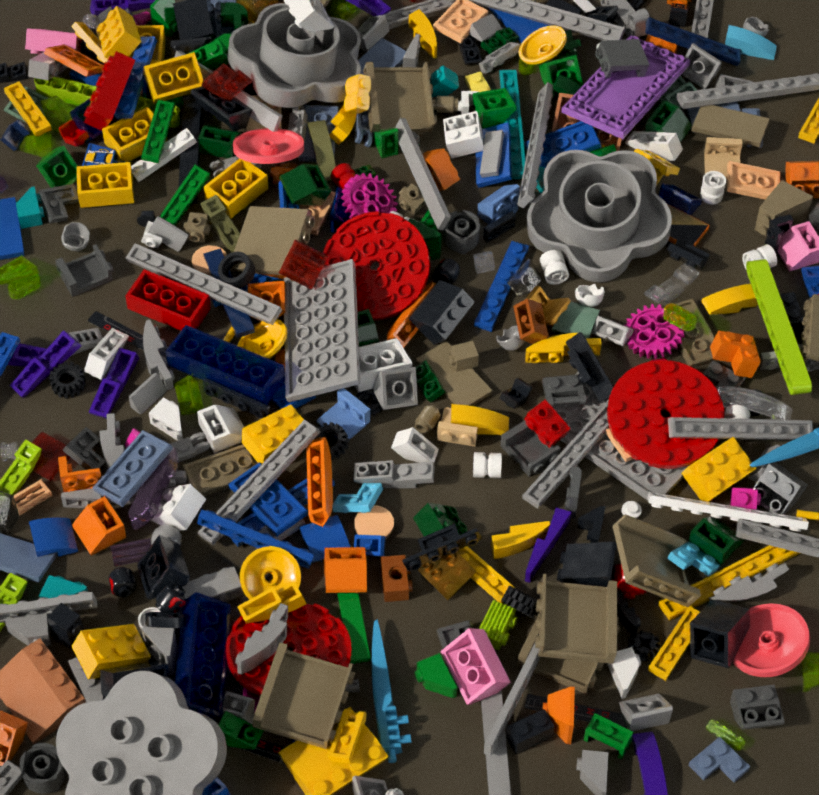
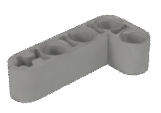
M600 0L602 6L617 5L618 11L615 22L618 26L625 28L624 33L627 37L631 35L639 38L647 35L645 29L649 13L645 8L635 11L627 0Z

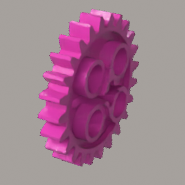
M362 173L360 176L356 174L354 178L351 177L342 190L344 195L341 199L345 200L342 206L347 207L345 213L350 212L349 218H353L368 212H397L395 207L398 203L394 202L397 196L391 195L394 190L388 189L390 184L384 185V179L379 181L378 175L372 178L371 173L367 176Z
M651 304L649 309L644 305L643 311L637 309L638 314L631 313L632 319H626L627 324L625 326L634 329L626 344H628L629 350L633 349L634 354L639 352L640 357L646 354L647 359L651 355H654V358L657 359L658 354H661L662 357H665L664 352L672 354L671 348L677 350V344H682L681 338L685 337L683 319L680 318L679 313L675 314L674 308L669 311L668 305L661 308V304H659L657 308H654V305Z

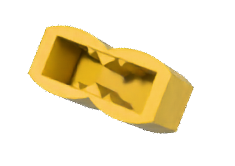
M357 74L347 79L345 84L347 95L344 100L345 112L359 114L369 109L370 76Z

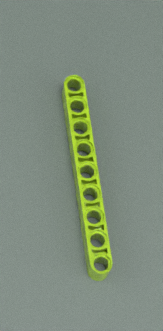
M53 77L50 80L34 78L37 93L51 100L85 108L90 105V97L97 87L59 77ZM139 97L134 113L149 107L154 114L156 104H153L152 99ZM176 105L170 128L178 127L181 123L179 107Z
M767 259L747 261V275L790 395L811 393V379Z

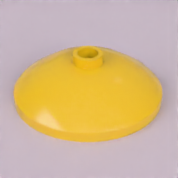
M546 26L531 33L519 48L521 60L526 64L538 65L556 57L564 48L567 40L564 29L559 26Z
M277 319L274 325L261 321L254 325L255 333L242 336L236 349L239 359L247 364H257L273 357L283 347L287 338V327L281 320Z
M266 546L253 551L247 556L241 566L239 578L242 590L250 600L272 587L277 591L293 581L299 589L301 572L296 559L288 551L275 546ZM270 573L272 575L271 581L265 579L266 574Z

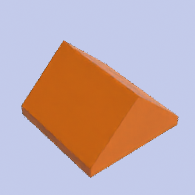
M285 281L248 284V293L280 306L282 312L279 317L285 313Z

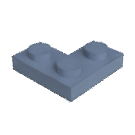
M721 737L717 738L693 758L688 765L703 781L719 768L735 783L750 769V766Z

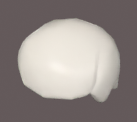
M596 284L591 286L579 285L575 290V297L580 304L595 307L603 300L604 287L598 289Z

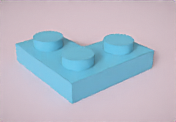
M363 483L357 494H339L333 503V511L343 513L370 512L383 491L382 483Z
M690 542L671 551L667 558L682 570L693 565L708 577L717 572L720 564L712 556L706 555L699 550L697 545Z

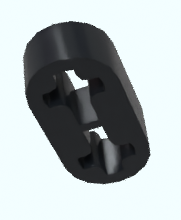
M148 612L145 614V625L157 628H182L185 626V614Z

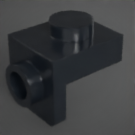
M518 377L511 388L501 393L499 399L505 402L507 406L515 409L527 402L532 386Z

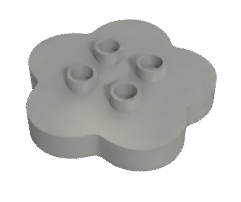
M278 3L264 8L260 12L256 23L241 26L231 34L228 47V62L230 66L240 75L251 79L256 94L262 100L274 106L291 108L301 106L311 100L331 103L344 101L347 95L345 91L347 79L361 73L360 63L357 60L361 43L360 33L352 24L339 18L329 17L334 25L332 29L308 32L306 29H301L295 23L296 18L289 12L290 7L286 3Z
M569 150L556 155L547 164L544 171V192L529 207L527 230L531 242L537 249L544 253L549 250L561 251L571 270L579 277L591 282H606L621 275L632 259L648 257L659 252L669 240L672 216L666 202L656 194V171L652 163L643 155L633 151H616L599 157L583 150Z
M150 671L130 673L121 678L112 687L104 700L86 702L72 709L62 720L56 736V749L59 760L69 774L65 795H202L204 788L222 770L227 754L226 739L219 725L210 717L189 710L185 697L175 682Z

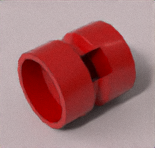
M342 163L332 170L330 176L342 193V190L345 188L344 185L351 177L354 178L356 174L349 164Z

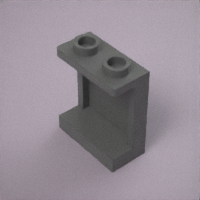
M639 39L600 41L599 47L596 49V58L599 59L601 70L606 78H610L613 71L635 70L638 77H644L650 65Z
M96 244L93 245L92 253L65 263L63 258L55 260L57 271L72 297L113 280V267L110 262H106L104 251L102 249L99 250Z
M525 420L501 435L500 446L528 477L542 472L561 452V448L558 445L550 448L544 445L539 440L536 432L526 425Z

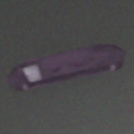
M173 447V450L139 489L128 512L129 520L134 530L146 525L159 510L156 505H159L161 501V493L164 488L168 487L170 478L176 475L178 469V454L175 447Z

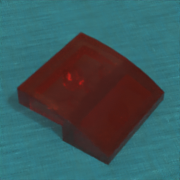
M223 63L203 80L202 86L219 97L232 100L252 82V79L240 70L234 72Z
M294 240L278 273L312 290L328 256Z
M41 432L32 441L33 444L42 449L32 471L52 481L59 470L58 457L66 456L68 461L70 456L63 451L66 446L65 444Z

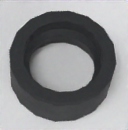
M232 252L221 260L218 266V274L223 282L236 288H243L253 280L255 265L245 253ZM241 262L246 264L244 271L235 278L228 277L230 269L235 264Z

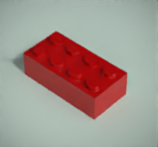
M118 51L113 56L109 55L101 71L103 72L96 82V90L93 91L90 97V105L85 110L84 116L86 119L84 123L101 131L109 125L113 119L135 59Z
M145 269L125 295L129 310L191 335L195 333L211 309L208 294Z

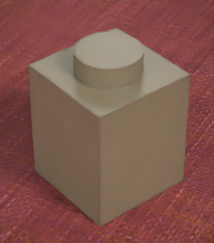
M473 341L451 346V354L448 357L450 364L454 365L456 372L478 367L479 355Z

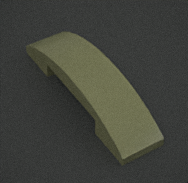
M325 120L308 122L317 165H319L326 181H333L330 175L336 165Z
M214 195L201 202V206L205 214H208V220L213 229L232 253L235 250L240 233L226 214V208L218 196Z

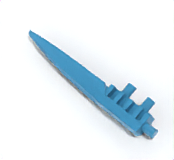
M819 428L772 450L752 462L750 466L757 467L775 463L819 449Z
M376 619L373 625L372 684L379 743L388 755V762L395 763L397 761L396 754L403 753L401 744L412 743L410 734L400 736L399 725L409 723L408 715L397 716L396 706H393L387 661L379 622Z

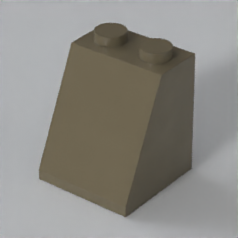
M781 180L759 207L755 231L767 236L770 220L789 214L793 218L792 226L806 222L813 196Z

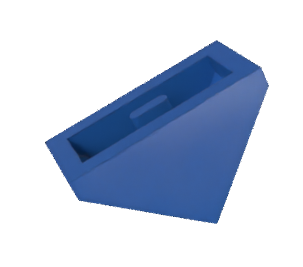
M355 535L354 547H365L366 556H385V536Z

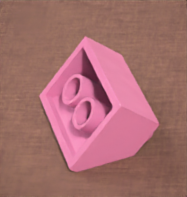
M27 29L25 49L31 50L30 53L41 54V51H45L48 47L66 44L81 52L79 46L80 38L75 33Z
M469 628L441 650L467 705L495 695L511 683L484 629Z

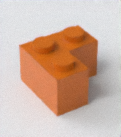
M444 148L429 150L422 154L439 191L446 190L460 180L458 171L451 163L450 156Z
M718 330L710 346L713 360L731 362L735 376L752 378L761 362L754 337L747 334L743 335Z

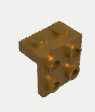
M535 286L526 297V299L528 298L542 304L546 326L554 325L558 321L559 316L567 310L571 302L569 298L550 300L541 286Z
M458 552L442 556L438 561L428 562L418 569L447 600L476 573L473 567Z

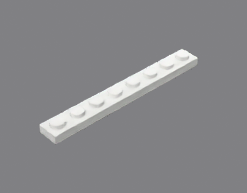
M649 492L647 498L651 506L656 508L669 506L671 510L679 512L687 509L697 515H702L704 512L710 513V516L715 518L728 516L733 521L746 519L758 524H762V522L769 523V526L774 528L787 526L790 530L801 532V529L807 530L809 523L806 518L654 492Z

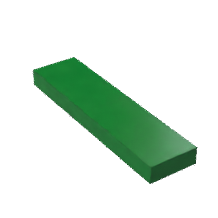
M162 100L157 101L141 160L154 163L160 162L175 103Z
M194 165L159 217L176 226L211 176L210 173Z
M354 592L337 593L342 623L345 625L351 639L350 663L371 661L359 595Z

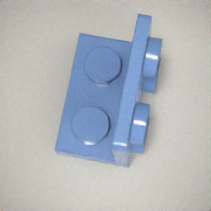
M345 388L337 391V403L317 419V424L323 427V423L328 425L330 422L337 423L344 429L348 435L347 438L350 440L370 423V408Z

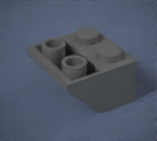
M776 462L768 464L753 488L757 489L758 493L761 494V506L769 512L785 515L799 500L808 484Z
M775 684L733 690L730 704L734 719L742 730L784 725L785 721Z

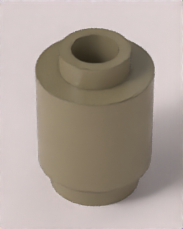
M437 96V99H434V110H437V113L458 112V98H454V96Z
M433 405L425 406L415 420V429L422 434L431 432L441 418L439 409Z

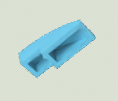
M731 25L728 27L725 45L741 49L742 55L774 60L777 47L774 43L752 31Z

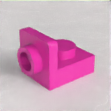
M731 487V506L757 510V505H760L761 494L758 493L757 489Z

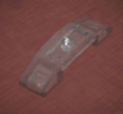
M684 263L675 270L672 277L659 286H652L645 291L644 295L659 305L667 304L683 293L698 277L700 272L691 269Z
M718 387L717 391L720 394L723 406L726 408L730 405H741L750 411L769 416L771 420L791 419L793 409L769 395L740 387Z

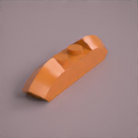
M432 281L428 284L418 299L403 311L390 328L387 340L397 338L403 348L408 344L419 330L408 318L436 283Z
M319 437L306 447L308 516L312 523L323 527L333 508L332 461L326 437Z

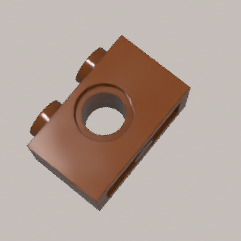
M527 298L513 306L520 340L535 344L549 337L541 303Z
M405 555L381 557L384 602L409 600V592H413L412 580H408L407 577L408 574H411V571L407 570L402 561L405 559Z

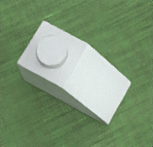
M163 397L149 412L150 423L177 441L182 440L179 407L174 401H169Z
M413 427L397 432L391 447L404 459L419 463H434L439 450Z
M632 647L617 651L614 663H607L621 699L626 698L638 674L639 666H641L639 655L634 653Z

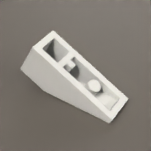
M633 131L625 141V144L632 148L650 150L669 161H675L683 150L676 133Z
M112 328L89 353L84 372L102 379L111 368L118 349L123 348L129 335Z

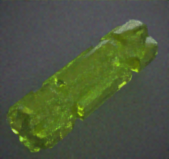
M711 719L707 723L706 730L712 734L715 732V736L718 738L721 737L729 745L733 744L732 747L739 751L744 747L745 739L740 736L736 737V733L725 726H719V722Z

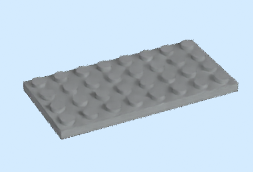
M350 259L297 274L294 282L289 277H285L284 324L287 327V338L285 341L287 401L292 402L360 384L356 268L354 260Z
M586 383L583 384L586 404L574 403L554 405L553 407L571 428L568 434L561 439L567 445L607 402L606 400L601 403L592 387ZM606 434L585 456L646 500L649 492L668 495L682 480L683 475L681 473L688 467L675 469L656 468L648 466V463L638 459L625 462Z

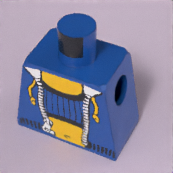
M89 143L82 166L124 163L125 161L117 160L114 149Z

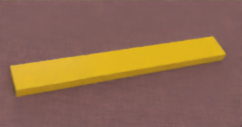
M769 545L691 585L700 589L701 597L690 606L695 608L709 601V598L714 596V590L721 586L727 588L731 585L729 581L738 576L741 578L749 576L751 578L758 573L767 571L766 568L774 563L779 565L800 553ZM663 599L658 604L669 621L684 614L688 608L668 599Z

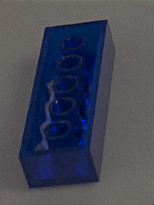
M185 325L165 351L168 366L202 380L207 378L265 405L270 402L285 381L284 365Z
M195 592L186 599V603L182 607V614H185V626L180 628L175 683L181 689L189 710L202 713L216 722L223 715L227 663L226 642L229 636L231 604Z

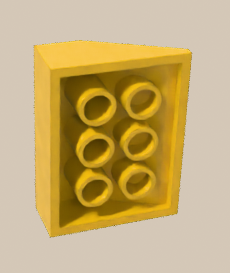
M335 723L333 730L337 731L338 723ZM365 724L362 726L350 764L329 761L328 754L332 746L330 742L327 749L301 741H295L278 752L305 795H333L352 783V777L363 776L388 758L387 753L377 738Z

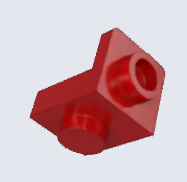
M69 120L59 127V131L67 144L80 146L89 138L87 131L78 129L74 120Z

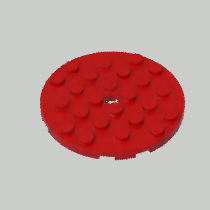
M376 211L357 215L343 223L333 237L328 240L323 251L324 255L320 266L321 268L353 259L356 268L357 312L369 309L373 320H382L400 314L418 299L429 277L430 255L424 238L413 224L396 214ZM376 261L379 262V268L372 270L371 264Z
M650 361L630 369L616 382L611 391L607 406L608 425L615 441H618L624 451L635 460L638 459L648 463V466L656 468H682L693 464L711 452L719 439L669 438L668 418L670 417H663L660 413L665 409L670 412V417H725L723 402L716 387L705 375L695 368L676 361Z
M306 603V605L288 613V620L286 621L287 637L283 642L288 645L287 647L294 649L293 652L349 667L352 651L351 639L345 625L339 618H335L329 613L328 609L316 603L314 605ZM241 615L233 624L232 630L227 637V663L235 679L248 691L261 697L276 652L262 664L242 675L237 673L235 661L238 653L243 652L247 638L252 637L255 630L262 632L264 625H268L270 619L246 623Z

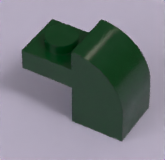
M234 2L220 3L222 27L234 26L236 30L248 24V12L243 5Z
M571 29L565 31L567 40L564 48L557 56L559 58L572 55L579 56L577 48L581 46L580 39L574 40Z

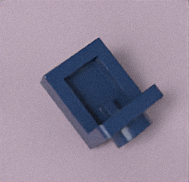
M16 120L8 126L1 141L15 151L31 130L23 122Z

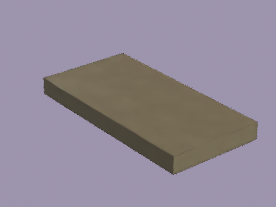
M715 105L701 106L693 123L692 131L718 138L742 139L744 144L760 147L770 118Z
M694 299L669 305V311L674 308L675 314L679 313L680 318L683 319L685 337L681 338L682 344H677V347L687 365L695 368L711 363L713 356L710 346L715 336Z
M447 341L416 359L418 365L425 360L428 361L446 391L444 394L453 404L474 406L492 395V389L472 368L456 372L454 365H451L448 355L451 354V345Z
M242 444L182 466L183 470L186 471L189 484L205 497L229 488L228 484L258 464V462Z

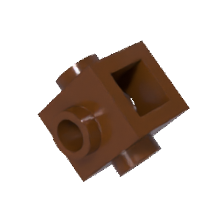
M286 161L275 163V167L271 166L270 177H273V183L279 186V177L296 168L297 163Z

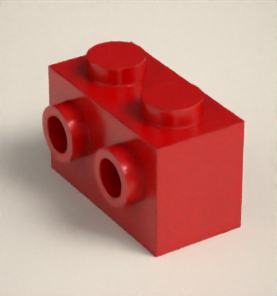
M546 399L530 410L524 418L526 425L536 432L539 440L544 445H547L548 448L565 437L571 429Z

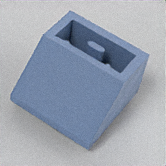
M514 184L501 187L478 203L477 215L489 225L509 212L513 211L516 213L518 210L520 186Z

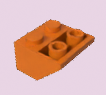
M787 161L786 182L812 195L813 198H819V161Z
M105 496L88 504L72 524L73 529L91 556L126 538L124 524Z
M365 547L325 548L324 574L326 593L367 592Z
M1 710L0 766L6 760H12L23 742L28 725L27 721Z

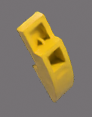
M578 333L549 337L526 348L525 363L563 362V357L569 356L567 352L570 350L566 341ZM586 338L594 354L600 355L601 338Z

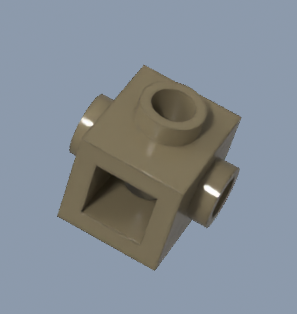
M412 183L408 187L404 186L399 192V205L404 210H408L412 215H415L426 204L419 187Z
M190 212L188 221L184 222L183 231L189 235L187 240L205 242L206 236L210 235L211 226L209 225L208 214Z

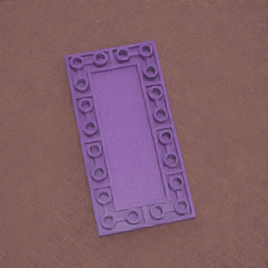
M630 35L626 40L639 39V38L636 37V36H631V35ZM639 39L650 64L644 77H638L635 70L613 71L610 78H606L600 67L562 107L561 113L624 139L690 65V60L682 55H677L667 49L655 46L651 42Z

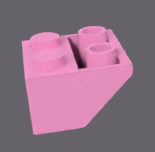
M809 221L792 226L781 236L777 252L789 272L819 263V236Z

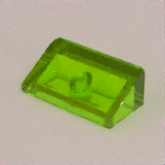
M188 375L174 383L181 415L197 413V411L204 409L196 379Z

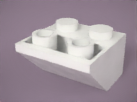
M477 111L443 119L446 146L451 158L483 151L484 136Z
M212 405L197 411L199 426L214 454L242 442V428L244 426L234 408Z
M191 484L167 488L162 493L159 503L152 508V514L148 519L159 525H172L178 528L179 531L187 530L206 498Z

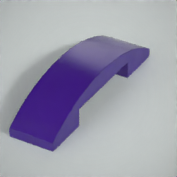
M654 733L633 734L632 741L635 755L638 757L644 795H668L663 765Z

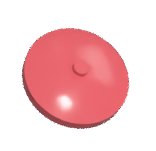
M268 128L247 131L237 136L233 141V152L238 158L259 164L290 161L300 156L304 151V139L302 136L293 131L279 128L277 132H272Z
M762 604L749 608L750 628L733 660V664L744 673L756 677L782 675L799 665L805 658L810 646V633L804 618L794 609L781 604Z

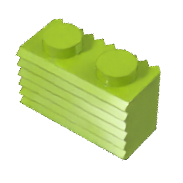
M495 600L492 601L479 629H484L493 648L500 650L502 645L507 644L510 636L508 631L510 628L513 629L515 627L518 617L515 616V608Z

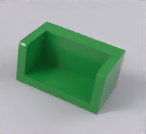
M594 713L585 730L584 741L588 742L590 737L619 750L618 758L623 759L631 744L633 731Z

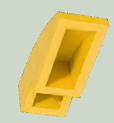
M418 9L409 14V28L414 31L413 39L416 34H420V46L435 59L437 58V41L434 29L426 15Z
M344 105L331 120L335 128L329 136L338 145L350 134L357 115L345 112Z
M751 284L724 289L701 300L709 315L739 313L742 308L757 307L758 305Z
M451 405V423L477 427V434L502 435L509 431V417L475 406Z
M550 521L510 526V531L507 534L492 535L491 549L493 559L508 557L531 548L535 545L537 538L544 539L547 536Z
M293 581L277 591L272 587L237 607L246 623H253L270 619L273 610H277L280 603L288 606L289 613L306 605V602Z

